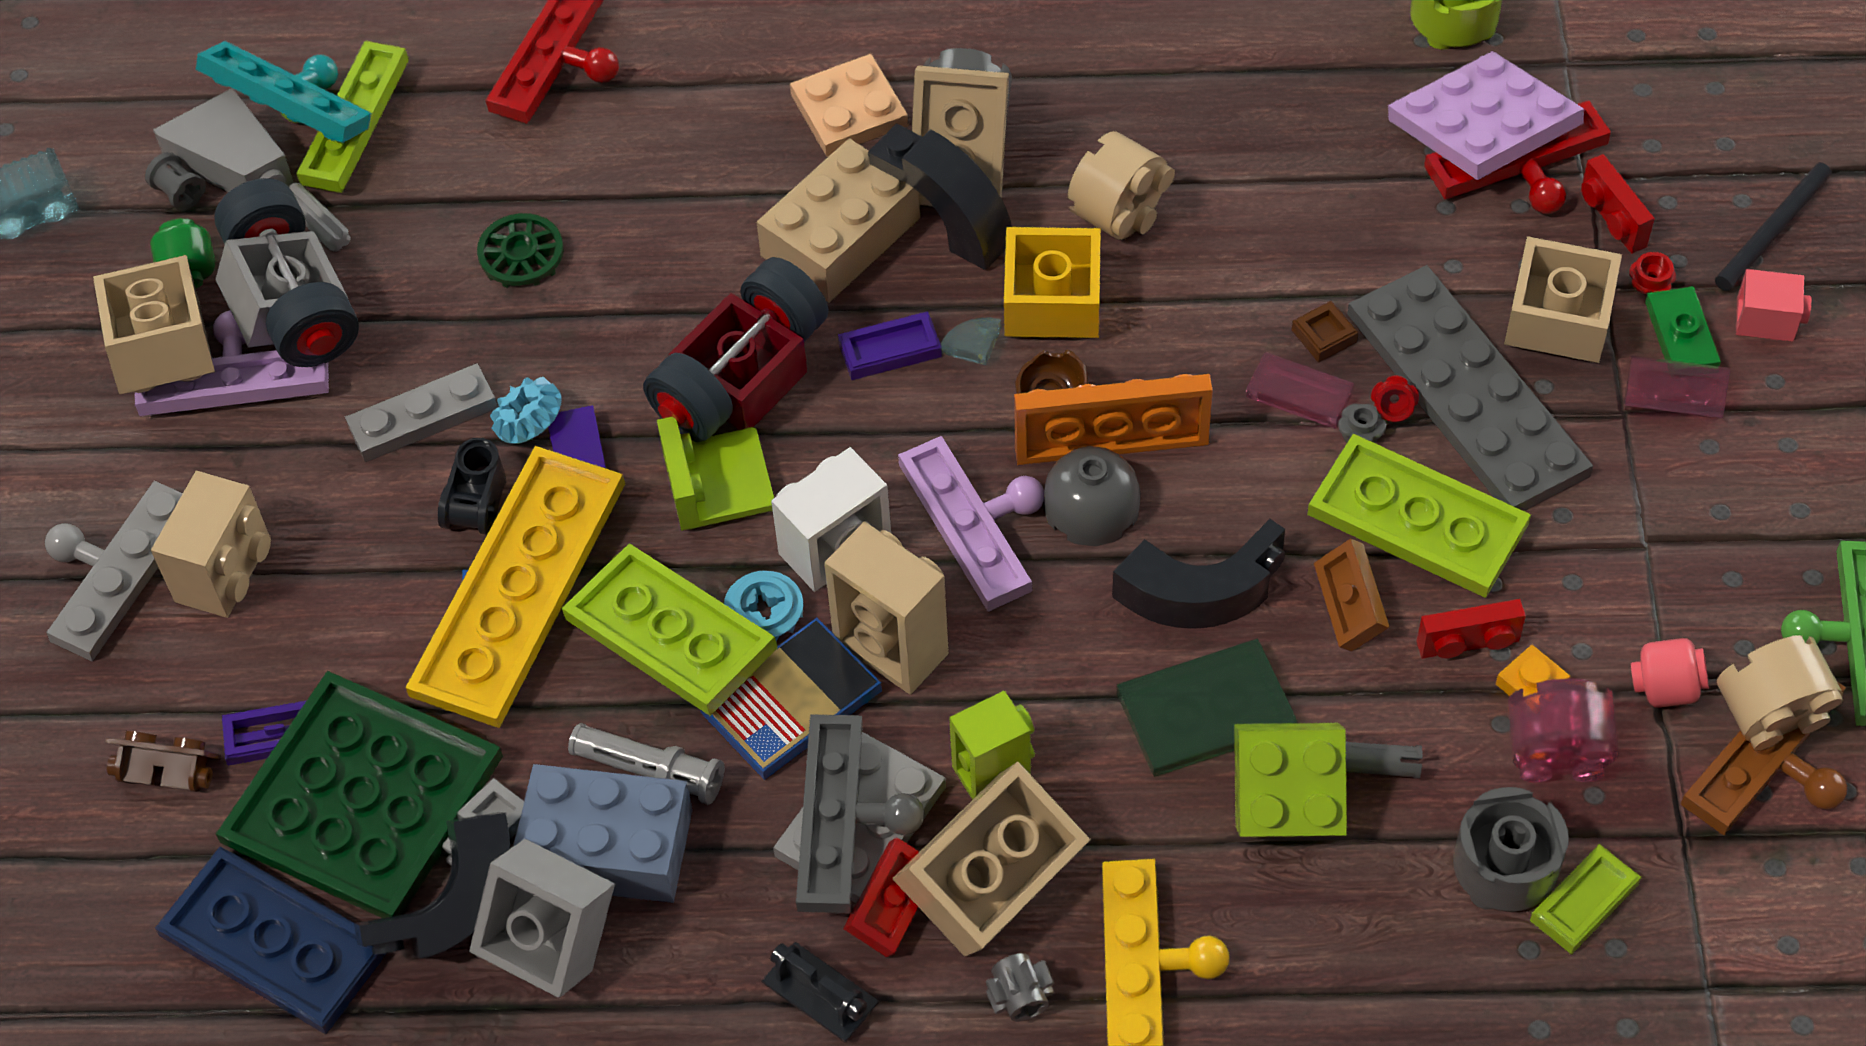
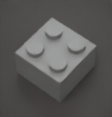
M523 839L490 864L469 952L560 998L593 970L615 883L527 839Z

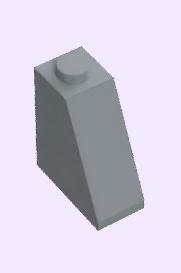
M233 88L153 129L162 154L166 152L175 154L180 158L182 167L189 173L197 174L206 182L227 192L245 182L262 178L276 179L287 186L294 183L284 153Z

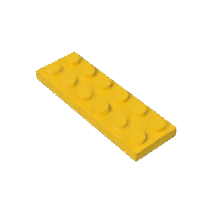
M538 446L534 447L405 687L410 698L497 728L501 727L625 486L623 474Z

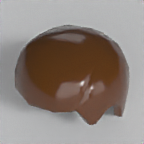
M1066 350L1064 353L1041 351L1031 361H1028L1021 367L1015 380L1016 394L1028 393L1035 389L1058 390L1076 388L1080 385L1088 384L1086 365L1070 350Z

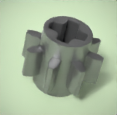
M1015 954L1000 960L993 966L992 974L994 978L986 981L988 987L986 993L995 1014L1007 1010L1011 1020L1018 1022L1034 1018L1048 1008L1049 1003L1046 997L1054 994L1052 988L1054 982L1045 961L1032 965L1027 954Z

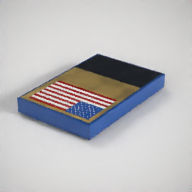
M815 618L780 644L769 658L711 716L701 711V714L765 780L808 748L810 714L851 715L882 692L881 682L818 618Z

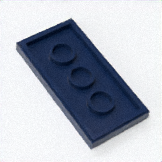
M221 846L155 927L160 937L324 1034L329 1032L387 954H372L371 946L362 947L358 945L353 922Z

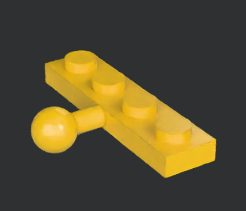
M1155 859L1102 862L1108 1046H1164L1161 971L1190 969L1200 978L1213 979L1223 974L1227 969L1229 951L1220 939L1213 936L1199 937L1191 943L1189 948L1160 949Z

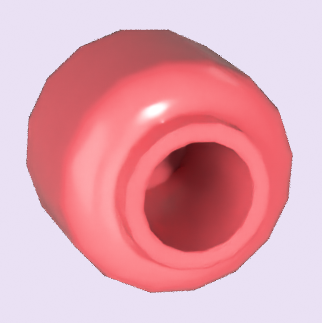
M1687 638L1646 643L1640 652L1641 661L1631 662L1635 693L1645 692L1649 704L1655 708L1696 703L1700 699L1701 690L1709 689L1704 649H1695L1692 641Z

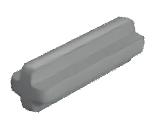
M292 183L289 188L294 193L305 215L306 227L310 231H314L317 238L332 251H339L343 246L348 245L351 239L348 235V229L301 184Z

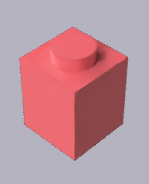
M1746 269L1737 297L1736 335L1794 342L1799 324H1807L1811 312L1812 298L1810 295H1804V275Z

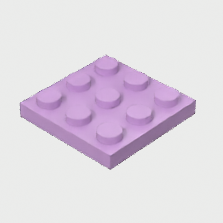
M1492 51L1388 105V119L1478 180L1583 124L1584 108Z

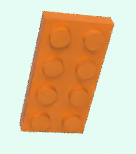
M1181 374L1173 378L1155 380L1132 379L1125 383L1097 386L1084 384L1076 388L1058 390L1035 389L1028 393L1014 394L1017 465L1057 461L1072 450L1087 446L1107 448L1117 454H1128L1208 445L1213 392L1210 374Z

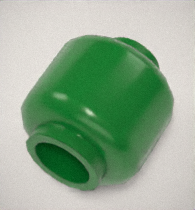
M174 219L167 221L159 227V231L150 240L153 263L187 255L195 288L202 286L203 280L208 278L215 270V257L210 234L204 227L196 225L193 220Z

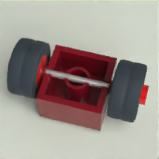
M771 257L765 260L741 285L740 294L742 299L730 293L669 353V356L659 364L658 368L654 369L646 377L643 383V390L649 404L661 419L675 418L680 435L690 433L691 441L704 442L726 421L739 430L754 427L807 373L804 342L825 322L828 316V305L814 281L793 263L778 257Z

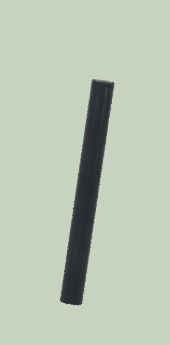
M1822 162L1817 163L1716 276L1715 283L1720 289L1729 291L1736 284L1746 269L1751 267L1832 174L1828 165Z

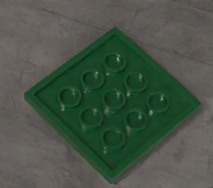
M327 671L216 832V836L221 844L380 918L402 915L444 850L443 844L449 838L446 821L459 819L457 812L484 788L502 760L503 754L501 748L493 743Z

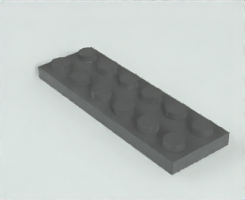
M1428 265L1349 303L1347 315L1395 375L1405 377L1409 385L1412 384L1417 388L1419 405L1494 498L1525 511L1591 477L1592 463Z

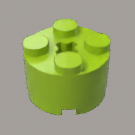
M1412 0L1410 15L1413 24L1427 38L1429 45L1435 49L1444 50L1451 46H1468L1490 39L1494 35L1498 24L1502 0Z

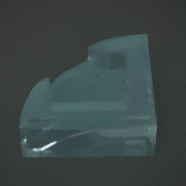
M976 318L957 325L943 339L941 343L942 354L986 365L1001 330V319Z

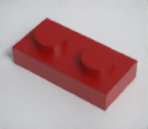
M1604 154L1588 160L1581 184L1582 195L1586 203L1596 208L1607 222L1612 236L1617 240H1621L1631 254L1646 248L1655 218Z
M1515 599L1421 616L1416 641L1421 658L1435 656L1444 659L1453 658L1464 651L1486 647L1491 650H1498L1508 647L1512 643L1520 641L1526 614L1521 600Z
M898 837L887 844L843 928L885 957L895 953L918 909L913 900L892 879L919 853L918 850Z

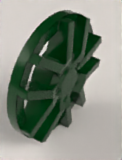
M530 213L512 214L496 220L482 233L477 245L479 264L487 274L488 279L502 283V286L507 289L510 285L519 286L533 283L534 286H538L543 278L548 275L554 276L556 273L555 269L559 265L564 252L563 240L558 228L550 220ZM527 223L526 230L516 232L515 224ZM534 225L543 227L546 230L534 233ZM509 226L508 236L495 234L504 227ZM553 239L555 240V243L543 244ZM489 243L492 245L500 246L501 248H492L486 246ZM553 255L550 261H548L545 258L547 256ZM486 259H491V260H496V261L490 266V265L488 264V262L486 261ZM535 263L538 264L541 267V269L534 272L530 266ZM506 266H510L506 274L500 273ZM521 270L525 273V275L517 276Z

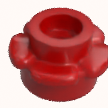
M1648 252L1641 255L1631 265L1629 270V276L1633 278L1632 286L1643 294L1671 290V284L1676 281L1673 262L1669 257L1659 252Z
M1394 375L1387 377L1385 382H1378L1373 387L1371 400L1374 401V406H1376L1378 413L1381 414L1382 419L1398 422L1409 418L1413 414L1414 406L1419 402V393L1414 385L1408 384L1405 377ZM1392 395H1398L1399 400L1397 402H1392L1390 400V397Z

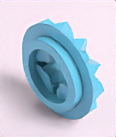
M543 376L535 381L527 377L523 380L521 386L517 388L510 386V393L506 397L497 399L499 407L490 414L494 422L491 429L502 441L511 444L522 443L538 436L553 422L560 410V391Z
M757 571L747 574L738 579L729 588L725 596L724 604L775 636L776 641L780 635L786 632L793 633L799 618H803V597L799 587L789 577L778 572ZM758 595H761L763 601H766L767 605L772 607L770 619L766 620L757 611Z

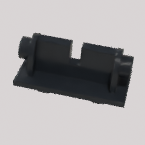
M794 942L789 947L781 943L775 948L771 954L770 961L776 965L762 980L764 985L845 1043L879 1003L876 998L797 942Z

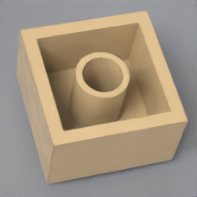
M1527 236L1504 344L1599 363L1608 331L1622 254Z
M195 471L154 543L151 552L175 603L228 618L236 602L242 601L249 587V578L257 563L262 562L266 558L270 549L271 538L250 486Z

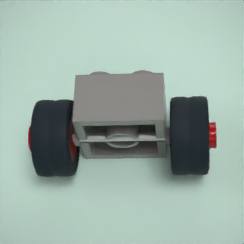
M262 178L245 182L228 192L217 205L214 215L215 226L225 244L216 282L248 347L274 344L280 357L286 363L296 367L318 366L342 355L357 338L359 332L358 318L315 232H304L306 227L305 215L292 190L279 180Z

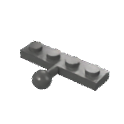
M810 714L796 895L797 912L851 913L856 823L885 824L895 834L909 835L916 832L924 821L925 812L922 803L918 798L908 793L896 794L886 803L858 802L863 731L862 716Z

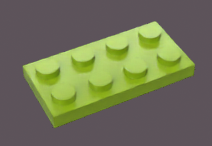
M1354 433L1310 501L1307 515L1484 598L1488 596L1523 536L1531 514Z
M630 543L562 607L563 614L568 622L709 716L778 648L775 636Z

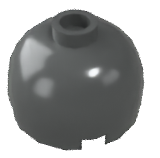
M1087 446L1074 449L1056 461L1047 475L1043 509L1048 524L1054 531L1056 526L1059 531L1067 534L1068 541L1078 545L1100 546L1120 539L1122 532L1129 528L1131 523L1135 524L1139 515L1141 491L1134 469L1122 456L1107 448Z

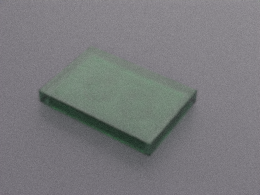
M1258 638L1119 683L1116 687V694L1153 777L1234 751V724H1283L1298 722Z

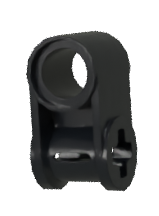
M473 438L459 446L447 485L444 487L439 500L438 524L440 528L449 529L452 525L477 528L480 534L487 535L497 518L498 505L506 484V474L496 445L490 440ZM488 466L481 471H474L479 467Z

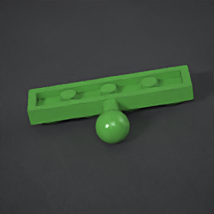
M1840 541L1836 552L1844 621H1820L1810 611L1796 610L1784 618L1781 625V635L1783 639L1802 635L1805 643L1809 636L1814 638L1816 644L1819 641L1847 642L1856 726H1866V541Z

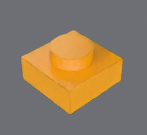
M1531 644L1498 674L1496 685L1532 716H1535L1568 686L1570 675Z

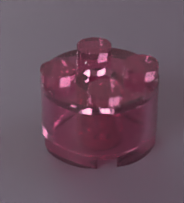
M1554 679L1537 683V693L1523 697V688H1521L1509 697L1508 712L1512 759L1514 765L1520 769L1522 780L1542 782L1549 780L1552 774H1573V779L1576 781L1592 782L1605 776L1604 767L1609 766L1618 758L1619 749L1613 693L1609 688H1606L1603 694L1597 691V682L1584 679Z

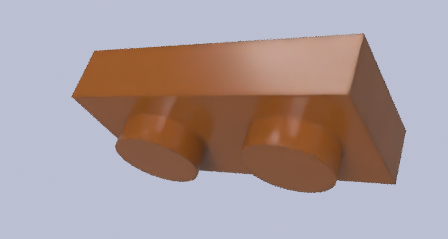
M1350 538L1314 562L1340 648L1352 652L1390 628L1363 543Z

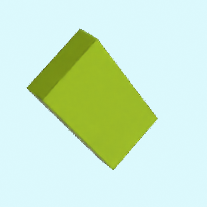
M1599 844L1532 912L1530 921L1572 955L1639 885L1641 876Z

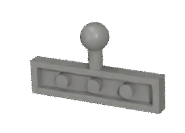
M153 481L105 550L86 542L81 530L72 524H58L48 531L45 537V548L53 559L60 562H70L78 559L93 566L46 632L51 643L93 662L157 570L158 565L151 549L183 493Z

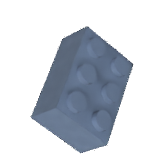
M533 764L514 846L523 839H527L615 883L612 896L674 903L693 811L687 781Z

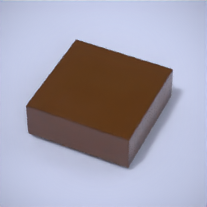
M1332 301L1293 320L1291 329L1318 363L1355 344L1359 333Z

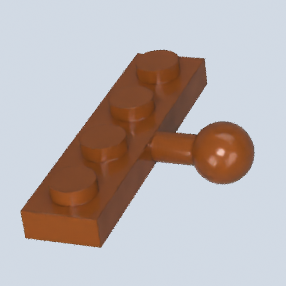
M1838 683L1842 693L1844 694L1846 687ZM1798 727L1791 732L1783 734V739L1777 744L1756 751L1740 730L1684 794L1680 805L1719 833L1725 835L1780 770L1804 786L1805 796L1813 806L1825 810L1833 809L1844 801L1847 795V783L1838 771L1832 768L1815 769L1794 754L1812 732L1803 734Z

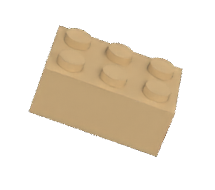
M849 138L757 221L761 256L766 260L771 257H778L793 263L814 281L825 300L831 302L920 219L919 192L910 185L870 165L868 150Z
M187 255L93 276L104 344L119 395L128 392H147L158 385L179 380L193 381L204 374L215 372L201 307Z
M864 521L824 562L832 633L855 657L911 695L949 654L944 575L932 560L926 557L918 558L903 548L901 542L892 533L886 530L878 531Z
M1017 762L996 776L892 879L964 956H967L982 949L1090 841V838L1024 767Z

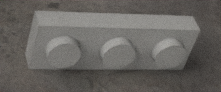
M477 363L348 415L345 419L364 461L368 462L493 411L498 407L495 396Z

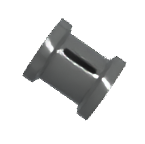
M166 152L158 155L151 161L145 172L146 183L153 189L162 190L167 194L170 204L176 209L185 211L192 208L205 193V180L201 176L189 173L184 169L180 158L173 153Z

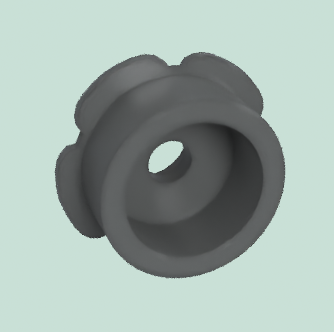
M1351 404L1342 411V418L1338 421L1339 431L1346 442L1349 441L1354 433L1376 443L1386 431V421L1381 418V414L1378 413L1376 406L1371 404ZM1358 421H1365L1367 424H1360Z

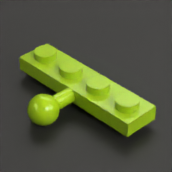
M369 41L364 42L337 96L371 112L369 129L343 143L330 140L322 132L318 131L297 172L301 185L343 192L409 61L405 48ZM281 113L286 120L293 123H298L288 119L285 114Z

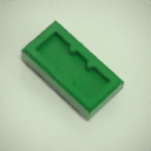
M1694 286L1647 293L1645 305L1671 378L1718 372L1721 361Z

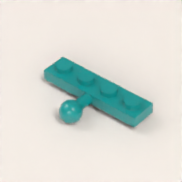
M227 41L197 54L195 70L213 78L214 82L219 85L231 87L249 96L252 101L267 105L285 114L288 119L294 122L304 123L322 132L330 140L343 143L369 129L371 112L326 91V89L335 84L338 78L336 63L326 55L310 57L304 63L302 72L294 75Z

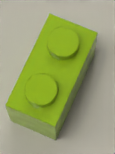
M1005 690L949 717L952 767L972 800L996 776L1017 762L1031 775V759L1035 757L1030 742V734L1034 733V726L1026 709L1021 704L1015 707Z

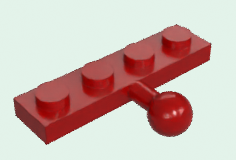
M548 0L486 98L488 112L528 124L564 64L584 69L586 75L595 82L606 83L611 81L619 70V61L613 51L604 47L595 48L590 52L575 48L604 0Z
M1590 100L1577 104L1584 108L1583 124L1478 180L1437 152L1426 155L1424 168L1444 200L1522 174L1531 187L1529 191L1531 206L1539 213L1552 214L1560 210L1564 205L1566 191L1560 181L1555 178L1546 177L1540 167L1607 145L1611 132Z

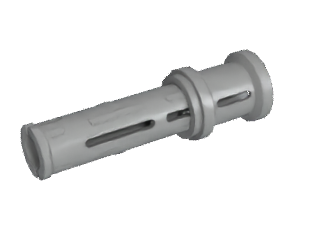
M583 723L577 724L570 736L568 751L571 755H578L645 777L687 781L689 794L698 796L700 803L711 804L718 795L722 785L725 770L724 762L716 758L710 762L686 755L684 749L678 746L667 747L665 750H661L625 737L588 727Z

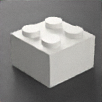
M851 447L837 456L826 458L814 472L798 483L788 484L777 494L776 498L771 500L778 553L814 592L827 584L824 562L864 521L878 531L886 530L891 533L887 484Z

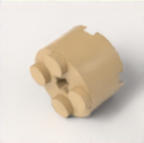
M1109 132L1098 140L1104 146L1096 154L1088 151L1077 166L1068 189V198L1074 201V206L1069 207V209L1075 215L1097 228H1101L1102 231L1112 237L1125 239L1136 231L1144 234L1152 227L1157 216V211L1154 208L1161 194L1171 185L1175 171L1167 165L1166 160L1119 132Z
M1802 635L1780 639L1747 654L1751 661L1747 667L1738 672L1734 664H1732L1717 679V685L1742 734L1747 741L1751 742L1756 751L1777 744L1783 739V734L1791 732L1798 727L1803 734L1820 729L1831 721L1827 711L1832 710L1843 702V693L1814 638L1809 636L1806 643Z

